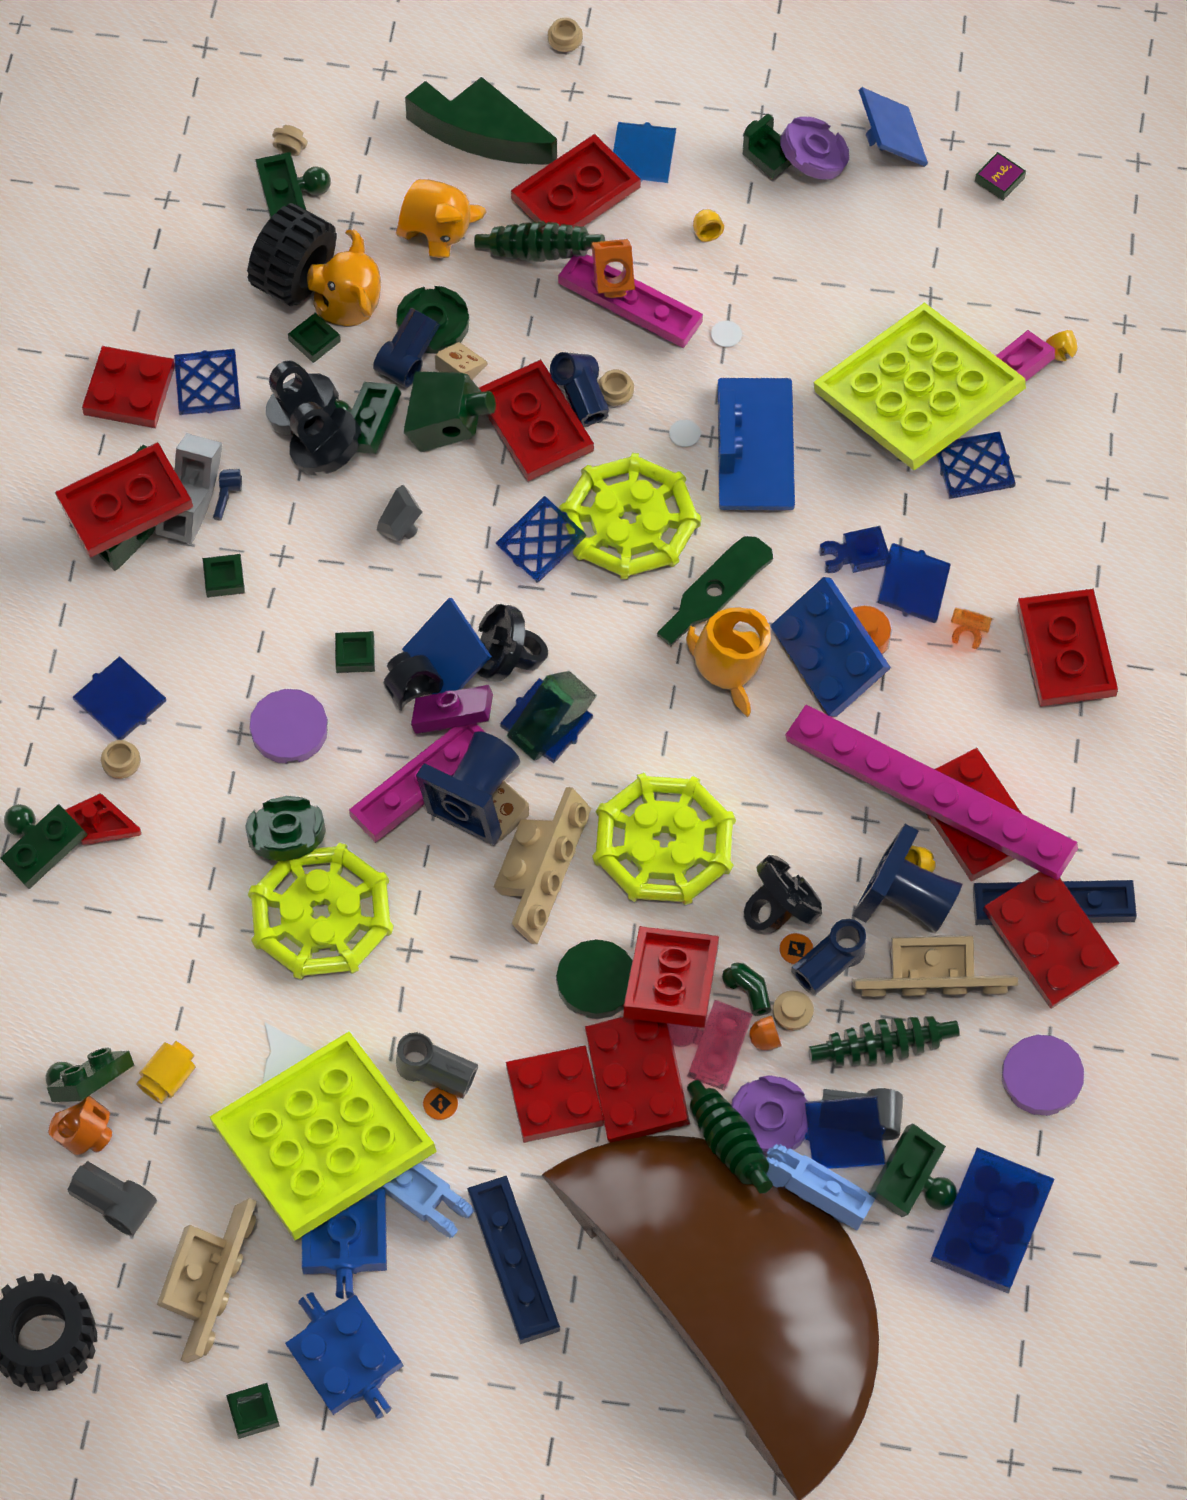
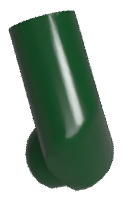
M739 962L731 964V967L723 971L722 979L727 987L735 989L740 986L747 992L752 1015L761 1016L771 1012L766 982L761 975L745 963Z

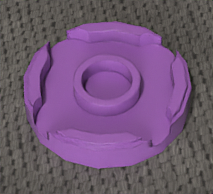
M797 117L793 119L780 136L781 148L790 163L804 174L817 179H833L839 176L849 161V148L839 133L835 136L829 130L831 126L828 123L814 117Z
M282 689L268 694L257 703L251 713L249 728L254 746L264 757L277 763L288 764V761L298 760V762L308 760L321 749L327 739L328 720L323 705L313 695L298 689Z
M1034 1035L1020 1040L1010 1048L1002 1066V1084L1011 1096L1012 1102L1018 1108L1034 1115L1050 1116L1075 1103L1084 1084V1067L1079 1054L1067 1042L1054 1036Z
M771 1075L759 1077V1080H754L751 1083L747 1082L741 1086L732 1099V1107L750 1125L765 1157L768 1155L767 1151L769 1148L776 1144H781L787 1149L795 1150L802 1144L809 1133L812 1116L810 1104L801 1088L786 1078Z

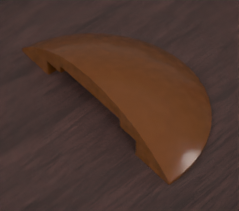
M673 1135L643 1136L611 1142L581 1152L544 1172L542 1177L589 1237L593 1239L598 1236L615 1259L622 1260L720 1385L721 1394L747 1425L745 1436L796 1500H803L830 1474L852 1444L865 1417L873 1393L878 1367L879 1329L877 1309L871 1284L855 1246L839 1221L810 1202L801 1199L798 1195L786 1189L785 1186H772L768 1192L761 1194L753 1184H743L726 1167V1164L711 1151L707 1141L697 1137Z

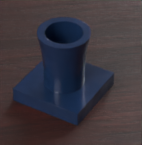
M475 732L466 753L452 776L425 763L416 774L427 813L495 845L502 834L492 795L502 782L520 765V758L501 739L486 732Z
M905 823L884 852L852 916L866 923L885 898L918 918L936 933L950 912L963 884L941 877L905 859L919 832Z

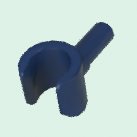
M224 469L220 472V492L213 519L222 520L229 499V491L242 490L240 469Z

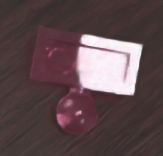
M714 1000L704 1030L698 1027L668 1024L673 1045L678 1047H686L691 1044L698 1045L687 1077L700 1080L702 1083L725 1091L753 1014Z

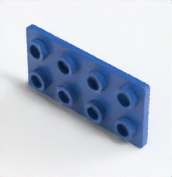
M790 378L718 379L719 508L721 510H793L795 508L792 380Z

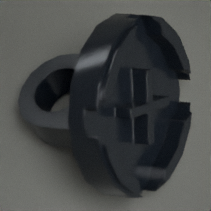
M291 360L283 361L272 370L269 377V385L273 394L266 404V416L276 432L283 435H293L291 433L290 418L297 407L303 403L316 402L332 416L336 409L335 401L336 399L339 400V393L329 377L320 373L308 374L296 362ZM295 373L294 378L283 384L288 375ZM316 416L310 417L305 422L304 428L310 427L315 422Z
M307 402L297 407L292 413L290 427L294 434L290 441L289 454L297 467L304 473L318 476L315 472L324 471L326 474L334 472L347 464L357 452L359 447L357 440L359 434L361 435V428L350 412L342 408H336L332 416H330L316 402ZM316 416L315 422L310 427L304 428L305 422L310 417Z
M496 604L486 612L479 624L478 631L483 632L480 640L492 657L477 672L479 676L494 682L502 681L511 674L515 667L533 671L548 657V648L545 642L537 634L525 630V621L522 612L518 608L511 605ZM524 647L528 648L532 654L527 652Z
M768 855L757 865L758 875L764 885L749 898L744 908L746 924L751 929L765 934L775 932L792 916L804 923L812 924L823 913L821 900L810 884L803 877H800L799 874L796 877H792L787 872L791 868L790 864L778 856ZM766 903H770L771 914L769 918L764 922H760V909Z

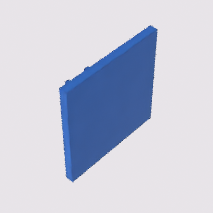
M861 87L858 91L871 125V129L866 133L869 146L877 143L881 151L886 150L925 167L928 161L909 107Z
M448 598L402 648L411 657L416 655L428 657L443 679L444 684L439 693L461 690L492 657L453 598Z

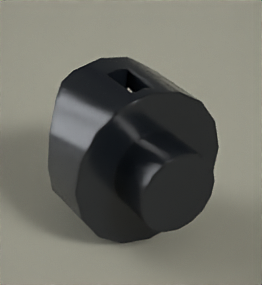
M408 652L399 653L390 659L387 664L390 672L383 682L385 689L401 711L406 703L417 697L439 693L444 684L443 679L428 657L424 655L411 657Z

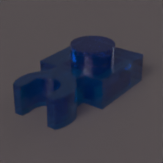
M880 526L844 533L843 544L835 541H825L819 547L820 556L831 554L836 557L833 560L825 561V573H836L846 564H850L853 573L890 565L891 557Z

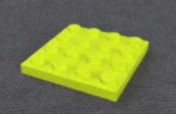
M925 302L813 382L815 393L912 470H916L1026 389V381L1022 375Z
M350 1031L210 1116L216 1131L294 1240L299 1239L437 1152L434 1142Z

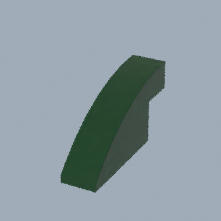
M480 77L451 101L427 81H424L405 97L406 119L427 134L462 151L493 160L520 164L546 165L557 159V138L483 77Z

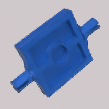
M384 1187L378 1188L302 1236L303 1274L330 1273L336 1275L335 1295L338 1298L344 1299V1283L346 1298L354 1296L353 1274L366 1271H387L386 1191Z
M313 1292L306 1294L314 1309H311L304 1297L298 1301V1304L301 1305L311 1322L305 1330L285 1343L333 1415L350 1403L364 1399L375 1414L376 1419L382 1418L384 1415L375 1402L378 1401L386 1414L391 1411L392 1407L389 1406L378 1389L386 1378L404 1366L356 1295L335 1309L325 1312Z

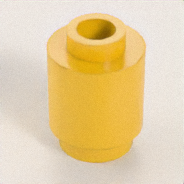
M177 1041L172 1045L164 1042L139 1072L141 1078L137 1081L136 1085L150 1098L162 1104L167 1097L172 1098L196 1068L191 1061L194 1058V1054Z

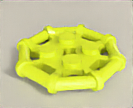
M631 453L630 457L594 467L587 465L581 469V477L566 502L559 506L558 513L564 519L574 547L573 555L578 560L585 559L620 575V579L627 580L629 576L667 565L674 567L679 563V556L692 533L701 526V515L695 510L685 484L686 477L680 471L672 472L639 457V453ZM629 473V480L607 486L603 479ZM639 473L662 483V485L658 489L653 488L649 481L639 480ZM590 489H592L596 493L595 502L592 507L581 506ZM674 495L680 513H669L665 500ZM625 512L638 514L635 523H629L627 519L621 520L620 517ZM581 522H591L595 535L586 538ZM668 528L677 529L669 544L661 540V536ZM608 545L616 548L617 553L621 554V559L600 550L602 546L608 548ZM650 550H653L655 552L653 554L631 559V556L635 554H639Z
M646 773L638 774L635 781L607 803H600L596 810V814L599 816L596 852L592 855L595 865L601 866L620 885L631 901L636 902L638 899L682 902L684 906L691 904L694 897L723 874H729L734 866L731 862L732 829L736 822L734 813L727 811L700 784V779L695 776L685 779L647 776ZM653 792L682 795L679 802L656 801ZM642 797L644 804L639 805L630 817L621 812L637 798ZM693 799L711 818L703 822L698 818L696 811L690 807ZM614 826L625 830L624 845L612 846ZM661 833H668L669 836L674 837L675 841H670L668 847L663 848L660 847L658 840L653 839ZM716 833L715 853L704 851V835ZM625 859L630 863L632 861L638 867L640 872L638 876L634 878L620 864V861ZM698 864L706 867L689 882L686 880L684 875L693 865L696 867ZM649 879L674 880L675 885L648 884Z
M338 843L337 846L316 848L301 858L278 861L257 885H252L249 889L248 897L251 899L254 929V936L251 941L254 947L264 950L292 971L294 978L303 979L304 976L347 971L353 974L359 971L358 966L385 936L392 934L394 925L390 922L387 892L389 878L385 872L376 871L349 851L346 844ZM331 863L330 871L328 872L322 869H314L305 874L302 867L304 865ZM343 867H346L364 882L357 887L353 886L340 876ZM291 871L295 878L291 886L282 895L274 892L273 890ZM372 896L374 917L362 916L360 900ZM322 904L328 906L329 917L326 918L322 915L317 919L312 917L314 914L313 907L321 906ZM268 906L280 909V925L272 928L269 927ZM359 930L367 932L354 948L350 950L346 944ZM287 937L299 946L301 951L298 956L281 944L280 941ZM330 948V951H337L339 955L311 959L312 953H318L319 949Z

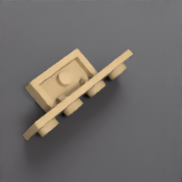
M573 787L565 788L553 821L520 820L494 884V888L501 895L522 897L511 924L531 944H538L542 932L547 925L548 917L557 894L561 890L563 879L575 854L576 846L592 809Z
M973 936L891 937L892 978L852 979V987L854 989H862V996H886V989L902 988V995H927V988L943 987V994L958 995L967 994V987L983 986V993L1001 994L1008 993L1007 986H1018V977L1014 975L974 976Z
M251 1198L235 1205L223 1239L192 1225L184 1227L157 1302L158 1306L194 1321L181 1357L183 1362L190 1363L200 1359L203 1355L206 1356L212 1348L216 1335L212 1331L215 1319L223 1313L229 1300V1293L225 1292L229 1279L236 1275L242 1263L243 1255L239 1251L243 1239L249 1237L255 1226L256 1216L253 1215V1211L257 1201Z

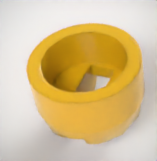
M703 209L695 215L693 228L701 241L708 242L717 239L723 233L724 223L715 211Z
M1072 330L1061 331L1046 340V343L1055 348V359L1057 361H1066L1065 354L1067 353L1072 358L1076 355L1078 345Z
M911 846L905 859L933 873L936 868L933 853L923 847Z

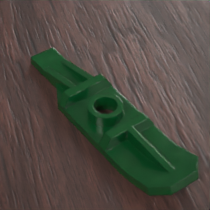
M744 536L738 540L683 593L679 611L657 632V636L672 646L689 630L690 626L693 627L697 623L708 621L742 590L757 573L772 562V548L757 537ZM710 588H718L722 594L711 596L707 591Z

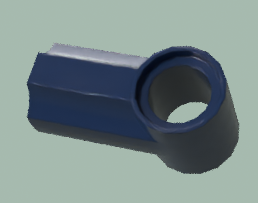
M410 308L393 340L386 342L377 353L373 369L404 388L411 386L415 372L421 371L423 363L421 358L440 324L421 312Z
M568 352L556 354L550 364L551 378L556 384L563 385L572 409L583 427L600 423L609 416V408L597 382L599 365L595 357L589 354Z
M842 919L836 922L831 928L830 934L791 967V972L796 977L798 983L807 992L816 995L846 968L859 964L864 958L866 949V932L864 927L853 919ZM843 938H850L855 940L857 945L852 948H844L838 942Z

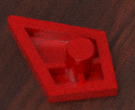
M101 793L65 809L88 834L81 841L82 845L136 837L142 834L140 827Z

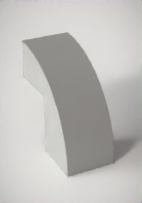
M188 433L181 440L176 448L174 470L192 499L194 507L156 525V535L192 544L204 520L212 497L219 469L222 442Z

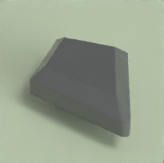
M404 485L395 490L378 521L376 529L381 535L396 541H400L403 536L410 539L417 533L418 528L414 523L422 514L419 505Z

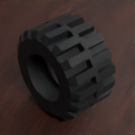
M291 203L283 206L268 220L254 243L247 268L248 281L252 286L288 306L300 304L313 292L308 288L307 282L310 266L312 264H326L334 255L337 239L336 228L331 223L296 204Z
M35 1273L34 1280L27 1282L25 1276L17 1278L18 1286L12 1289L7 1284L1 1289L3 1298L0 1300V1371L6 1378L10 1376L13 1384L21 1388L24 1383H27L31 1391H39L41 1384H46L48 1391L58 1389L56 1382L63 1379L66 1385L75 1381L72 1373L77 1370L82 1374L88 1368L85 1359H93L96 1351L93 1342H97L96 1323L83 1293L79 1294L77 1287L73 1283L68 1281L64 1284L60 1276L52 1274L50 1281H47L43 1273ZM53 1315L65 1321L62 1335L48 1348L29 1350L18 1344V1337L23 1326L37 1316Z

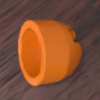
M772 1015L756 1021L750 1028L751 1042L757 1049L765 1051L782 1046Z

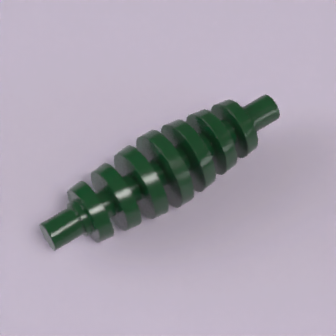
M535 221L533 223H521L519 226L517 224L507 225L506 227L497 226L492 229L490 234H476L474 246L476 249H490L492 254L497 257H504L506 255L507 258L512 259L519 257L521 260L544 262L546 259L548 261L558 260L559 258L568 259L572 258L573 255L575 257H584L588 250L592 249L591 242L605 241V236L603 234H589L587 229L582 226H575L573 228L572 225L567 224L560 226L558 223L548 222L546 224L544 221Z
M925 1016L924 1026H921L918 1017H908V1029H905L902 1018H892V1032H890L886 1020L878 1019L875 1021L876 1035L873 1034L869 1022L860 1025L859 1038H857L853 1027L844 1030V1040L842 1041L839 1033L835 1032L829 1034V1041H826L825 1044L809 1046V1056L811 1062L829 1059V1061H833L835 1067L844 1066V1057L848 1056L850 1065L858 1066L861 1064L860 1054L863 1053L867 1065H876L877 1051H880L883 1064L893 1063V1048L896 1049L899 1060L909 1057L908 1045H911L915 1056L924 1053V1042H927L931 1051L938 1049L942 1039L960 1036L957 1020L939 1023L938 1021L936 1022L934 1016Z
M700 1080L690 1082L687 1086V1091L693 1098L690 1102V1109L711 1151L726 1164V1167L743 1184H753L761 1194L768 1192L773 1186L772 1181L767 1176L769 1163L746 1119L716 1089H706Z

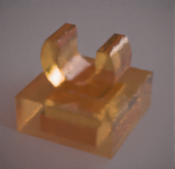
M955 607L951 623L961 626L954 630L952 642L958 644L961 633L970 631L974 635L972 648L978 649L982 643L980 631L989 633L994 617Z

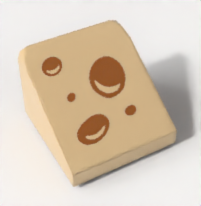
M460 342L439 351L435 355V369L439 372L465 373L472 380L488 365L486 360Z
M505 781L502 782L492 795L502 834L499 837L501 841L519 825L521 819H526L529 816V803Z

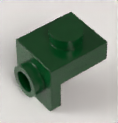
M768 113L759 121L754 120L746 127L743 133L742 154L769 177L775 179L792 164L785 157L781 148V135L773 130L774 117Z

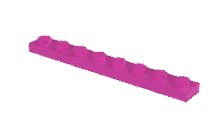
M808 705L804 706L785 734L788 743L1057 881L1078 850V842Z

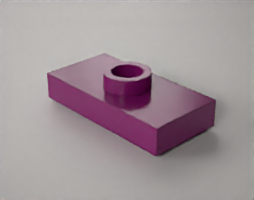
M489 685L415 698L411 721L415 734L488 722L493 699L492 690Z

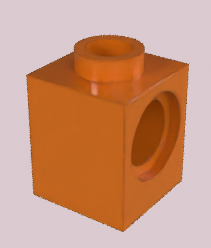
M629 240L591 242L594 282L597 292L604 293L605 297L615 298L625 296L628 290H635L632 246ZM620 262L623 264V270L619 276L609 278L604 275V269L607 264Z

